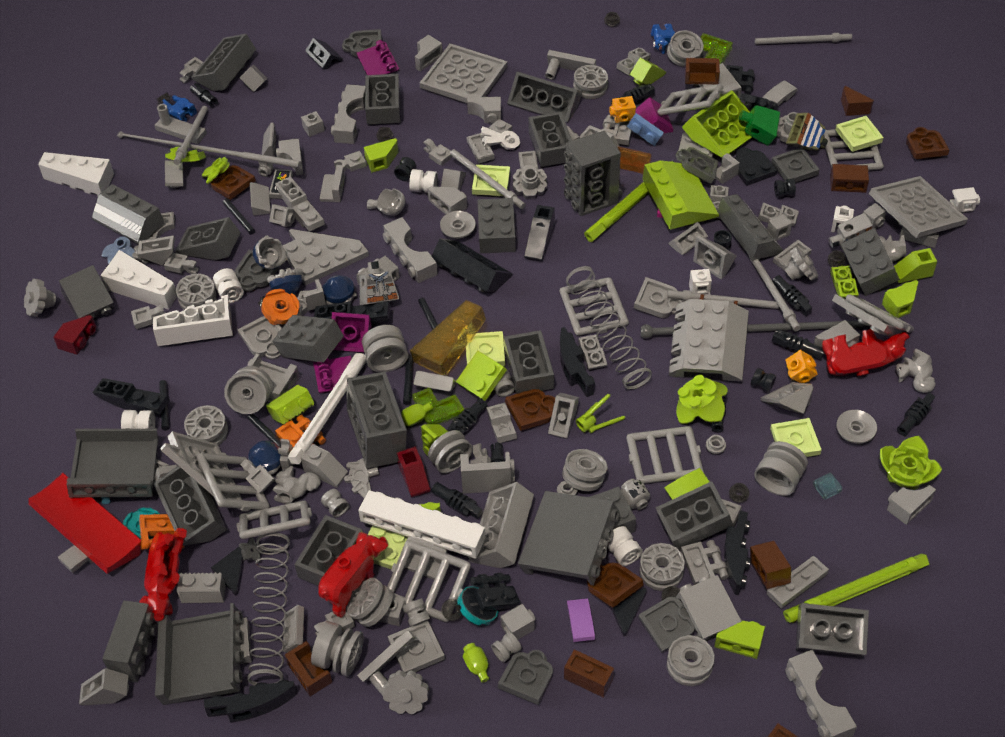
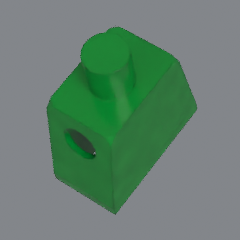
M757 105L750 112L742 110L739 120L746 122V134L769 146L777 136L780 112Z

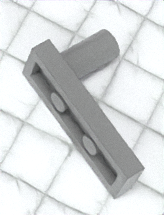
M549 50L547 54L549 66L545 77L553 80L558 67L576 71L581 66L596 65V59Z
M158 105L157 110L160 119L155 124V129L185 140L193 124L170 117L167 105ZM198 128L192 143H200L207 134L205 128Z
M410 630L404 632L357 676L363 682L370 680L383 696V687L388 681L381 674L380 670L409 645L416 636Z

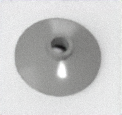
M464 211L447 213L440 221L441 231L451 238L466 237L474 231L476 226L474 217Z
M848 410L839 416L837 430L849 442L866 443L876 435L877 424L874 418L864 411Z

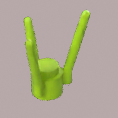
M610 394L596 402L588 411L575 420L576 425L582 432L589 431L593 433L597 429L625 419V416H621L594 425L596 419L593 413L610 398Z

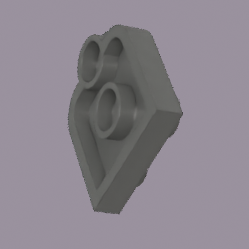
M381 29L352 32L349 38L343 41L342 49L350 52L352 56L358 57L357 52L376 46V42L382 40Z
M693 147L677 151L675 156L682 163L685 170L696 175L702 181H707L710 184L713 182L718 165L717 160Z
M248 250L235 269V274L240 281L243 291H252L256 287L267 286L269 284L267 278L270 275H275L279 267L273 270L262 268L254 260L253 251Z
M668 597L638 616L661 653L669 650L672 643L679 637L692 635L695 629L683 603L675 597Z
M532 650L528 654L524 652L516 653L512 656L498 682V689L539 705L552 679V665L547 662L546 656L540 650Z

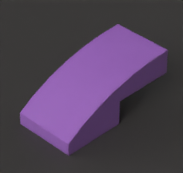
M588 598L567 601L573 642L595 640Z

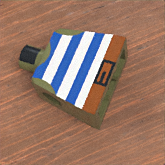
M797 113L786 144L798 148L803 147L804 150L808 151L818 150L819 147L824 148L828 143V140L823 137L826 130L825 126L809 113Z

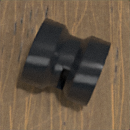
M403 157L395 168L394 175L401 181L409 180L412 169L417 167L415 161L409 157Z
M787 179L786 181L776 180L774 182L775 196L777 198L784 195L795 196L796 185L794 179Z
M726 230L715 232L714 242L730 251L731 233Z
M757 368L752 377L751 386L761 387L763 391L769 393L775 383L776 375L765 373L763 369Z

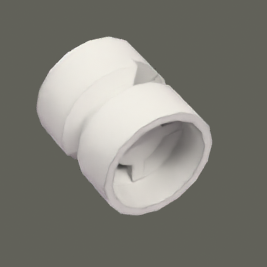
M412 169L409 182L410 191L421 192L424 190L425 193H428L427 188L437 187V172L426 171L424 173L423 170Z
M226 268L214 275L213 282L220 298L228 294L229 303H234L243 296L244 291L234 270Z
M124 410L121 417V429L155 428V414L152 410H143L139 414L136 410Z
M625 526L613 530V537L607 545L608 549L614 553L615 559L622 566L632 564L641 556L642 548L637 541H633V536Z

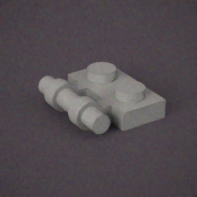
M607 115L603 121L604 128L602 130L613 134L618 144L629 145L632 130L627 125L630 121L615 123L613 116Z
M714 540L706 543L708 548H703L701 542L681 547L680 551L683 554L694 585L698 584V581L705 576L710 575L711 578L714 577V573L719 574L721 580L729 577L726 563L722 561L720 556V548L716 546ZM708 557L713 559L714 564H710Z

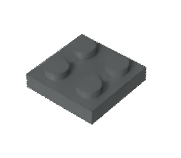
M803 147L772 157V164L785 181L793 178L795 182L819 175L820 169Z

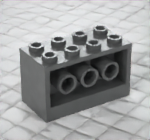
M604 130L566 143V151H564L566 164H564V195L566 199L570 200L573 210L577 211L580 216L618 204L621 153Z
M386 372L347 378V412L366 469L397 463V452L406 450L407 430Z

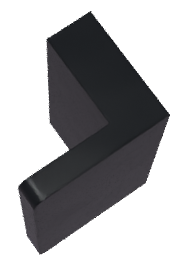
M316 38L311 40L305 50L324 69L329 67L333 59L343 60L326 42Z

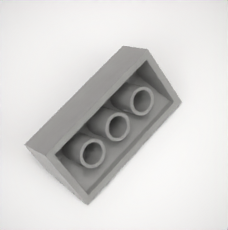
M518 482L489 492L480 525L485 527V540L477 558L469 557L470 562L496 568H503L515 563L518 549L522 542L524 528L527 524L529 510L532 507L533 493Z

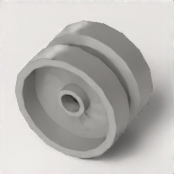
M393 325L377 326L363 336L362 346L368 367L376 372L394 371L407 361L408 351L404 343L402 331L398 327Z
M246 366L240 368L227 381L224 388L225 399L234 411L241 414H252L258 412L270 399L273 392V383L270 376L263 369L256 366Z

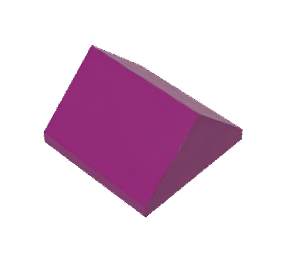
M649 97L636 108L638 115L664 133L673 132L668 114L658 115L657 111L661 104Z
M332 312V319L335 320L344 335L333 350L364 352L362 346L363 336L372 329L370 315Z

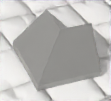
M700 235L696 236L693 261L704 269H709L710 273L722 280L737 255Z
M791 382L760 397L762 402L785 410L804 414L806 406L810 405L813 386L812 384Z

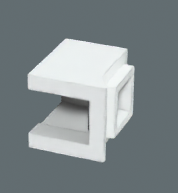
M974 187L955 189L952 191L955 199L949 201L960 212L974 211L976 205L980 204V197L976 194Z
M836 206L831 232H835L836 223H843L852 219L854 209H850L848 206Z
M709 269L691 270L689 280L691 293L710 295L712 280Z

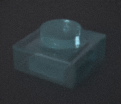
M831 472L813 482V486L824 500L840 493L843 488Z

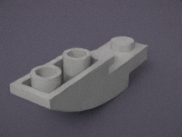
M291 177L275 183L287 207L294 209L295 218L302 227L305 226L310 232L325 225L324 219L309 203L306 194Z

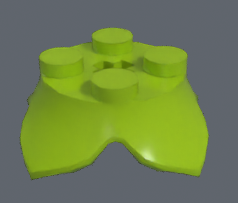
M697 375L678 390L679 400L676 413L680 424L690 423L697 416L708 422L722 421L725 412L722 397L726 396L728 392L727 387L722 383L704 378L703 375Z
M920 436L907 438L898 448L885 446L880 449L881 463L887 471L888 480L901 487L916 490L921 484L935 479L942 471V468L936 460L928 458L929 450Z

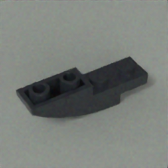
M351 301L315 307L314 317L332 319V312L370 315L371 326L374 327V322L389 320L391 305L389 301L353 306Z
M562 327L560 332V361L565 377L570 386L578 384L586 397L594 395L595 381L591 375H588L586 367L582 362L584 352L581 346H577L573 334L569 333L565 327Z
M102 378L93 391V394L102 400L125 410H136L138 414L143 410H152L154 413L161 414L170 400L167 394L136 389L132 383Z
M740 511L736 528L727 527L724 545V562L726 563L729 575L728 581L735 595H739L740 588H745L747 576L743 574L744 570H749L751 558L747 557L749 549L745 548L747 538H743L744 533H748L751 522L747 521L748 512Z
M281 680L278 683L271 684L258 683L254 686H249V694L247 695L238 693L229 697L213 696L211 699H204V708L208 717L228 715L230 723L256 718L279 708L295 697L297 690L294 681Z

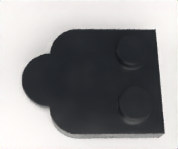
M749 148L737 150L735 159L740 162L738 176L746 186L777 175V169L763 152L758 150L752 151Z

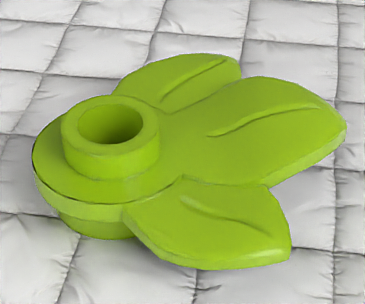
M226 157L218 158L212 163V166L204 170L202 177H207V184L217 177L219 173L222 174L227 170L230 165Z

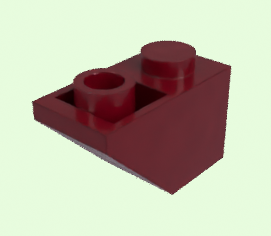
M88 315L63 323L53 337L57 348L78 355L80 350L85 347L88 339L96 331L97 327L93 316Z
M413 447L397 452L398 466L411 498L430 492L424 466L417 448Z

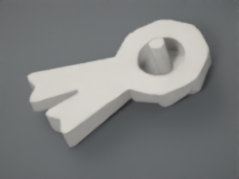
M484 126L481 128L482 132L480 135L484 136L482 139L484 146L500 144L506 150H514L520 144L519 137L513 131L498 133Z

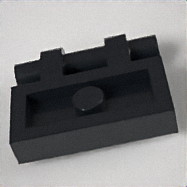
M727 65L726 68L742 87L741 89L745 91L744 94L751 95L755 80L754 70L749 69L747 72L743 71L742 66Z
M743 93L740 95L739 100L744 101V105L753 108L758 105L773 110H778L779 108L775 101Z
M494 573L492 576L479 574L477 577H471L470 584L472 586L477 585L479 588L475 591L474 596L481 612L513 609L521 604L514 587L505 585V583L510 582L509 574ZM488 584H494L495 587L490 588Z

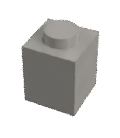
M521 604L501 616V627L506 634L511 632L518 640L534 631V621L536 619L530 609L527 610Z

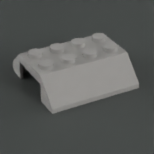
M689 299L677 304L675 320L680 323L674 325L671 354L678 357L670 359L669 375L684 378V371L722 374L723 380L742 381L749 311L730 301Z

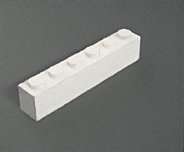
M369 490L359 508L361 522L475 559L485 540V527L478 523L463 521L459 517H451L437 510L432 511L423 508L419 504L413 505L404 502L400 498L388 497L381 492Z

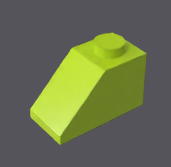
M640 57L630 75L635 78L633 81L639 85L643 83L647 85L654 83L664 76L666 71Z
M743 620L717 633L714 647L757 659L765 626L754 621L748 622Z

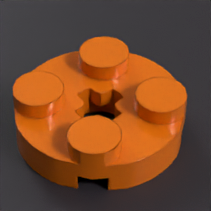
M274 289L265 295L261 310L265 318L272 325L286 324L292 315H298L300 305L294 294L291 293L290 295L283 289ZM277 304H280L281 306L285 307L283 309H278Z

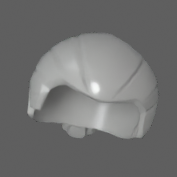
M385 189L380 193L378 200L369 199L367 201V209L378 208L386 215H398L405 207V196L397 189Z

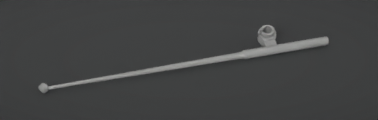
M120 131L117 135L119 138L126 136L176 146H182L183 144L180 142L124 134L122 131ZM190 144L188 147L258 161V172L265 177L271 174L273 164L296 168L301 166V161L193 144Z

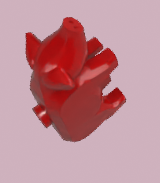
M869 329L863 331L862 342L850 347L846 342V334L834 337V342L833 338L823 340L822 348L827 356V369L831 375L835 376L857 373V376L869 374L868 370L877 369L901 358L906 351V348H904L905 341L910 337L907 333L901 332L883 341L877 339L874 331Z
M177 528L174 534L158 532L150 545L144 587L148 596H143L139 603L149 604L156 621L163 620L165 615L173 614L169 595L175 589L180 578L178 574L179 555L187 534V530L184 528Z
M359 532L356 544L344 550L321 578L318 587L319 597L333 605V614L342 618L346 614V606L352 592L361 585L363 580L374 577V559L380 556L381 552L388 546L385 537L377 538L373 535Z

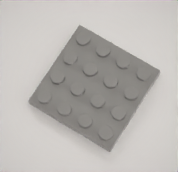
M449 44L421 80L420 88L467 103V97H486L507 68V61Z
M921 176L871 188L869 195L877 203L886 209L899 224L903 225L916 238L965 225L968 220L966 216Z

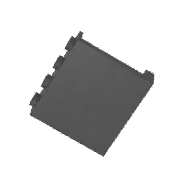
M157 428L75 429L77 441L71 478H67L66 484L69 497L153 496L159 442Z
M545 491L518 562L524 573L532 575L534 570L585 578L590 585H594L596 578L600 575L602 560L605 559L607 554L608 542L613 537L615 522L619 519V510L614 501Z
M230 603L229 611L171 621L165 615L163 620L158 621L155 696L163 705L240 692V683L243 682V675L240 669V663L243 662V654L240 649V643L243 642V634L240 630V623H243V615L234 603Z

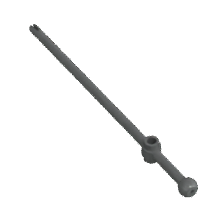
M842 321L799 323V325L801 326L800 330L830 329ZM847 321L853 328H864L865 324L859 321ZM790 323L747 325V332L776 331V329L781 331L793 330ZM645 324L640 328V335L643 339H650L653 335H673L674 327L652 328L650 325Z

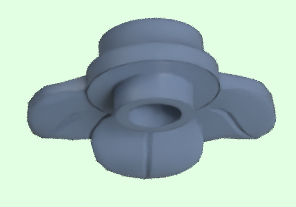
M119 237L113 244L104 248L102 257L107 258L109 264L119 250L132 257L135 250L131 247V241L127 237Z

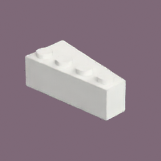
M44 152L38 164L43 179L61 185L67 184L73 189L80 188L85 193H95L98 196L109 186L114 175L110 159Z
M120 250L100 275L108 291L152 305L163 306V308L168 310L177 299L174 282Z
M228 294L221 296L220 300L214 302L212 299L207 300L204 305L198 307L191 305L181 312L175 310L153 317V331L157 346L233 336Z

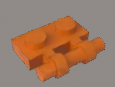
M303 415L297 417V424L290 420L275 430L280 440H290V445L292 447L295 446L303 435L302 431H305L311 423V420ZM320 431L314 441L322 445L326 442V438Z

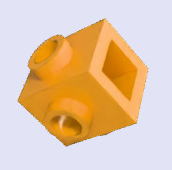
M632 96L612 99V106L609 107L610 116L614 117L615 123L631 121L636 114V106Z
M802 350L785 359L788 375L792 380L806 383L818 375L815 368L816 362L812 356Z

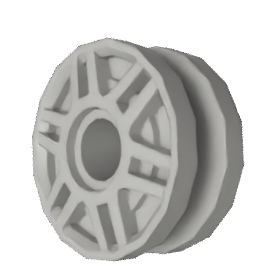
M687 30L678 31L672 36L668 44L667 54L673 63L685 67L686 58H700L704 45L697 34Z
M596 65L581 66L574 73L573 89L582 91L581 97L600 98L607 91L608 74L606 70Z
M204 274L187 275L176 286L178 302L183 310L191 305L198 307L204 305L207 300L212 299L214 302L217 299L212 279Z
M200 406L192 410L184 421V429L187 436L220 445L228 435L226 418L223 412L215 406Z
M453 430L441 435L434 441L429 448L428 458L435 464L439 472L449 473L461 467L460 454H468L470 457L473 448L460 431Z
M577 449L567 455L562 475L566 483L573 488L581 491H593L602 486L608 467L604 458L598 453L588 449Z
M665 543L653 544L646 548L641 555L639 570L643 582L648 587L659 591L671 590L678 586L683 579L685 564L683 554L676 547Z
M376 578L365 580L352 593L347 605V613L353 619H357L363 626L369 627L376 624L391 605L393 598L392 590L382 585Z
M687 635L679 637L672 643L668 651L666 666L670 676L676 682L686 686L701 685L708 680L712 673L715 655L712 647L705 640L698 636ZM686 659H692L694 662H688Z

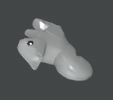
M889 235L887 240L883 236L879 237L892 263L906 256L904 235L900 236L899 241H893L891 235Z
M915 349L912 360L904 357L903 364L899 363L896 365L899 383L907 376L914 377V388L921 393H928L936 385L935 379L931 377L933 372L932 359L930 355Z
M293 466L280 471L275 479V482L278 484L273 488V491L277 493L274 496V500L290 504L296 498L304 495L306 491L317 489L321 483L319 476L315 473L307 472L299 478L293 477Z

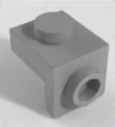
M272 204L269 222L281 224L284 227L291 226L295 219L294 209Z

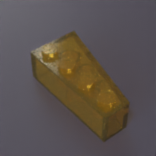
M467 300L463 302L410 350L414 362L440 375L447 376L466 349V346L485 322L486 317L482 307Z

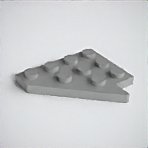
M294 229L289 230L293 241L282 245L293 269H302L305 286L369 256L367 249L360 240Z
M837 294L832 299V301L846 309L845 313L858 318L857 321L870 326L871 330L879 334L891 337L902 332V330L849 303Z
M172 431L167 436L170 444L165 443L160 448L161 451L213 495L197 460V455L199 453L218 454L221 452L218 444ZM208 462L210 468L229 470L226 463ZM215 477L217 484L235 485L233 478ZM222 492L224 499L242 500L239 493Z

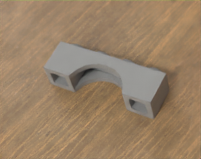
M346 85L345 91H342V101L338 104V114H335V124L331 127V135H334L335 143L354 144L358 131L356 120L350 118V116L357 111L365 109V86Z
M403 217L383 225V238L385 242L391 245L393 253L399 256L401 264L408 268L411 278H415L420 283L437 275V263L428 251L418 252L407 247L412 241L411 228Z
M810 650L789 658L785 669L786 675L790 681L794 682L800 700H804L809 717L817 723L820 736L852 737L857 726L846 707L828 704L819 696L816 690V682L821 677L823 667L814 651Z

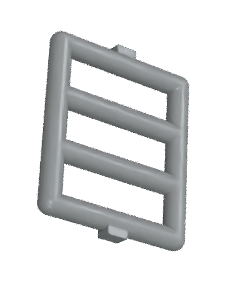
M722 84L672 92L665 101H662L657 113L661 116L711 107L714 101L721 96L720 93L724 87ZM712 92L707 101L700 102L706 93ZM696 95L690 104H685L690 96ZM676 98H680L675 106L669 107Z
M835 129L825 130L823 137L828 140L825 148L831 168L832 164H838L837 160L874 158L875 163L857 165H868V171L883 169L884 165L877 144L870 146L871 151L834 154L833 148H846L848 146L844 141H830L829 137L840 136Z
M610 277L598 279L597 281L600 282L601 286L607 285L609 292H606L608 299L613 300V313H618L620 324L628 325L629 320ZM592 281L574 288L573 292L585 290L591 285ZM594 281L589 289L600 286L597 282ZM566 286L560 288L559 292L577 336L598 332L601 328L610 324H618L619 320L605 322L598 327L587 326L581 328L578 321L612 312V307H605L592 316H585L584 312L575 314L573 307L581 305H578L579 298L573 300L569 298L568 293H572L573 287ZM601 293L591 303L604 301L606 297ZM596 295L583 297L580 299L579 303L585 304L591 301ZM599 309L587 311L585 313L586 315H590L597 312ZM617 325L609 326L599 333H606L608 329L616 328Z
M853 295L846 296V300L849 303L891 326L908 333L914 331L912 325L868 301Z
M690 426L631 433L626 436L630 452L629 462L633 465L636 480H641L644 484L677 480L698 468H701L703 471L699 456L701 455L700 446H697L693 429ZM686 434L695 469H682L674 436ZM655 438H667L675 472L663 473ZM647 439L655 474L643 476L635 441Z
M221 452L218 454L199 453L197 460L219 507L240 508L241 511L269 508V503L264 493H259L252 485L217 484L215 477L246 479L250 474L245 469L244 471L213 469L208 464V462L241 465L247 459L246 457L228 456L226 453ZM222 492L256 495L258 501L224 499Z
M299 501L243 513L239 516V523H237L239 536L241 539H247L307 526L311 522V508H308L307 501ZM301 510L300 519L289 521L288 512ZM280 514L281 523L268 525V516ZM260 518V527L248 530V521Z
M407 540L397 564L394 563L391 571L393 574L387 587L392 590L393 597L404 599L405 605L411 603L430 557L441 560L423 608L428 612L429 616L443 622H448L455 608L458 595L463 591L462 587L471 564L468 561L412 540ZM412 549L422 553L406 596L403 597L395 594L394 591ZM449 564L461 569L444 612L432 607Z

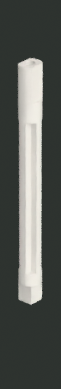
M356 353L302 437L287 456L292 464H300L301 457L309 449L347 391V378L356 377L366 363V356L364 354Z

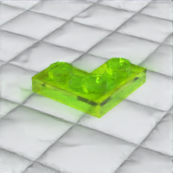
M703 33L700 37L704 45L703 50L708 51L705 58H719V62L722 64L732 49L733 42Z
M431 388L412 394L415 404L425 405L430 402L433 406V409L428 411L424 418L426 424H438L458 416L464 410L456 394L437 401Z

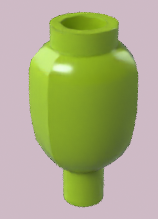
M430 402L425 405L414 404L402 410L401 416L405 426L411 427L421 422L426 417L427 412L433 409Z
M470 643L463 648V659L470 672L478 675L481 683L487 682L489 677L486 673L488 668L486 655L482 648L476 646L475 643Z

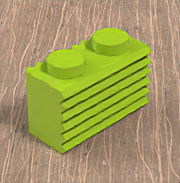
M296 385L267 404L266 407L274 420L285 424V422L298 416V413L301 414L302 411L304 412L311 405L314 406V401L307 388Z

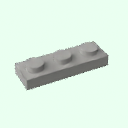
M812 556L791 572V583L770 588L767 590V595L782 609L825 577L829 569L815 556Z

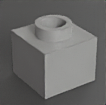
M316 111L301 117L302 126L309 137L324 132L323 121Z
M874 203L863 211L870 220L872 229L879 228L884 224L886 210L878 204Z
M782 214L769 220L767 230L777 241L790 235L792 223Z
M393 597L388 611L379 622L400 626L404 615L402 606L405 605V600Z

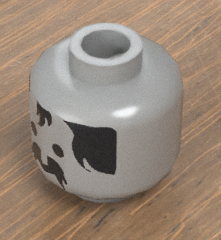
M630 479L621 486V491L631 509L641 510L648 505L650 492L641 480Z

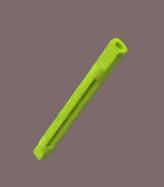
M644 181L584 232L589 242H593L649 193Z
M919 554L806 600L804 603L834 606L930 565L927 555ZM799 605L783 611L787 622L792 623L798 620Z

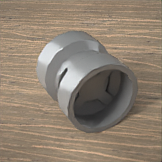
M508 371L505 372L495 387V391L500 397L508 396L515 390L513 382L510 381L511 376Z
M337 489L327 491L321 499V503L326 508H329V512L333 517H340L349 508V503L344 498H341V493Z
M422 598L402 606L404 613L408 614L410 627L430 619L428 612L423 608L424 602Z
M511 632L505 634L501 641H496L491 645L494 654L503 663L510 658V654H516L522 649L519 641Z

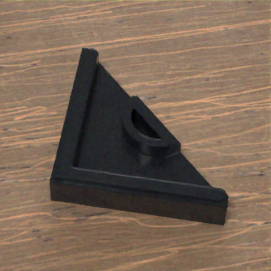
M240 547L211 567L214 573L218 574L220 572L222 574L225 585L235 596L238 594L239 579L241 578L243 565Z
M646 588L635 591L612 608L610 606L623 636L627 635L642 600L646 595Z

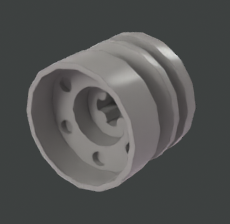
M773 442L769 445L767 452H765L763 459L757 466L754 476L761 487L775 495L787 496L794 492L800 477H802L803 472L807 468L808 460L805 454L796 446L787 442Z
M326 621L316 637L311 655V663L323 669H328L333 663V672L339 673L341 671V675L349 677L361 656L364 634L363 632H354L353 629L347 628L342 635V625Z

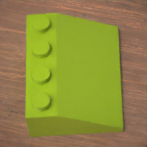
M733 90L716 100L711 107L704 108L692 116L682 126L683 130L694 142L720 157L727 153L730 154L752 138V136L745 132L746 122L739 120L742 110L750 111L739 100Z
M657 161L644 165L642 179L670 230L719 217L718 211L699 178L685 170L682 163Z

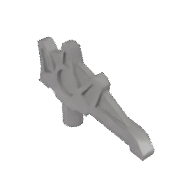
M362 458L356 462L347 463L346 467L350 471L349 475L344 477L345 483L352 484V492L354 494L359 493L365 498L368 491H371L370 477L379 475L377 467L366 469Z

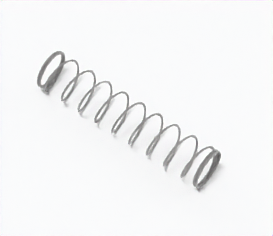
M582 266L574 269L566 278L567 286L573 287L572 294L577 295L585 292L592 286L594 281L600 286L599 290L582 295L578 300V305L591 303L600 292L606 297V301L597 302L587 307L584 315H595L604 308L606 303L612 307V312L598 315L591 321L590 326H601L611 318L612 314L616 315L619 319L618 324H610L601 328L596 337L605 338L609 336L619 325L625 329V335H618L608 339L603 344V349L608 350L616 347L625 337L631 339V346L617 349L610 355L609 360L616 361L621 359L631 348L636 349L638 352L637 358L621 362L616 367V372L628 370L638 359L642 360L645 364L644 368L627 374L623 378L622 383L627 389L643 386L651 378L652 372L646 368V361L639 358V349L632 347L633 339L626 335L627 329L624 325L620 324L619 315L613 313L614 307L610 302H607V294L601 291V284L595 280L592 268ZM587 270L591 272L586 280L578 284L570 285L568 283L569 278L578 271ZM592 281L591 285L582 292L573 293L574 288ZM598 292L591 301L585 304L579 303L580 299L585 295ZM604 303L597 312L586 315L585 312L590 307ZM605 314H611L603 323L596 326L592 325L596 318ZM617 325L608 335L598 337L599 332L603 329ZM623 336L616 345L610 348L604 347L608 341ZM629 348L621 357L611 359V356L617 351ZM636 359L628 368L621 371L617 370L621 364ZM644 371L649 372V376L641 383L634 386L626 385L637 380ZM642 372L637 378L627 382L633 375Z
M276 532L259 536L256 549L258 552L266 555L285 551L287 553L286 561L283 563L278 559L266 557L256 560L255 564L265 569L278 568L284 565L287 572L283 577L271 572H261L256 574L254 578L262 583H273L283 579L286 587L282 592L272 587H259L253 592L258 597L263 598L282 594L285 602L282 606L271 602H257L252 607L259 612H273L282 609L284 617L281 621L270 617H257L251 622L258 627H271L281 624L284 631L279 637L267 632H257L250 637L256 642H271L280 639L283 646L279 652L269 648H254L249 653L259 658L278 654L282 662L277 668L262 663L250 665L248 669L252 672L248 675V682L252 685L258 683L252 681L250 677L259 673L275 674L281 678L280 681L283 680V673L279 668L284 663V658L280 652L284 649L285 644L280 637L286 631L285 626L281 622L286 618V611L282 607L287 602V597L283 592L288 587L287 581L284 578L289 572L285 563L289 559V553L286 549L290 545V540L286 535ZM266 536H279L286 539L288 543L286 546L281 547L271 543L260 544L259 540ZM262 545H273L280 548H267ZM260 547L261 549H263V550H265V551H270V552H274V553L261 552V551H259L258 548ZM269 559L278 561L282 564L273 567H264L258 565L257 562L260 560ZM260 574H272L280 577V579L261 581L256 577ZM258 589H272L280 593L263 596L256 594L255 591ZM257 604H271L279 608L258 610L254 606ZM256 619H270L278 623L258 625L253 621ZM256 634H267L277 638L256 640L253 636ZM269 650L275 652V654L259 656L252 654V651ZM262 665L272 667L274 669L252 670L251 667Z

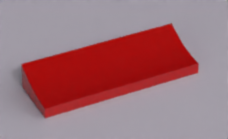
M64 473L42 491L29 498L28 504L106 574L141 554L142 540L92 497H69L66 485L67 478L69 477Z

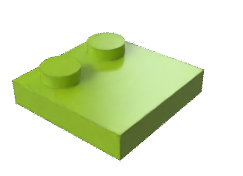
M477 350L456 382L486 401L507 369Z

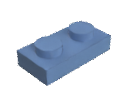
M637 113L627 125L629 129L653 146L656 145L664 133Z

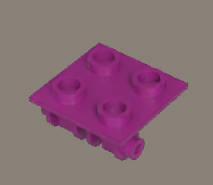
M378 40L376 46L356 53L367 75H383L399 70L386 42Z
M351 356L329 360L327 357L324 362H313L319 393L333 390L352 360Z

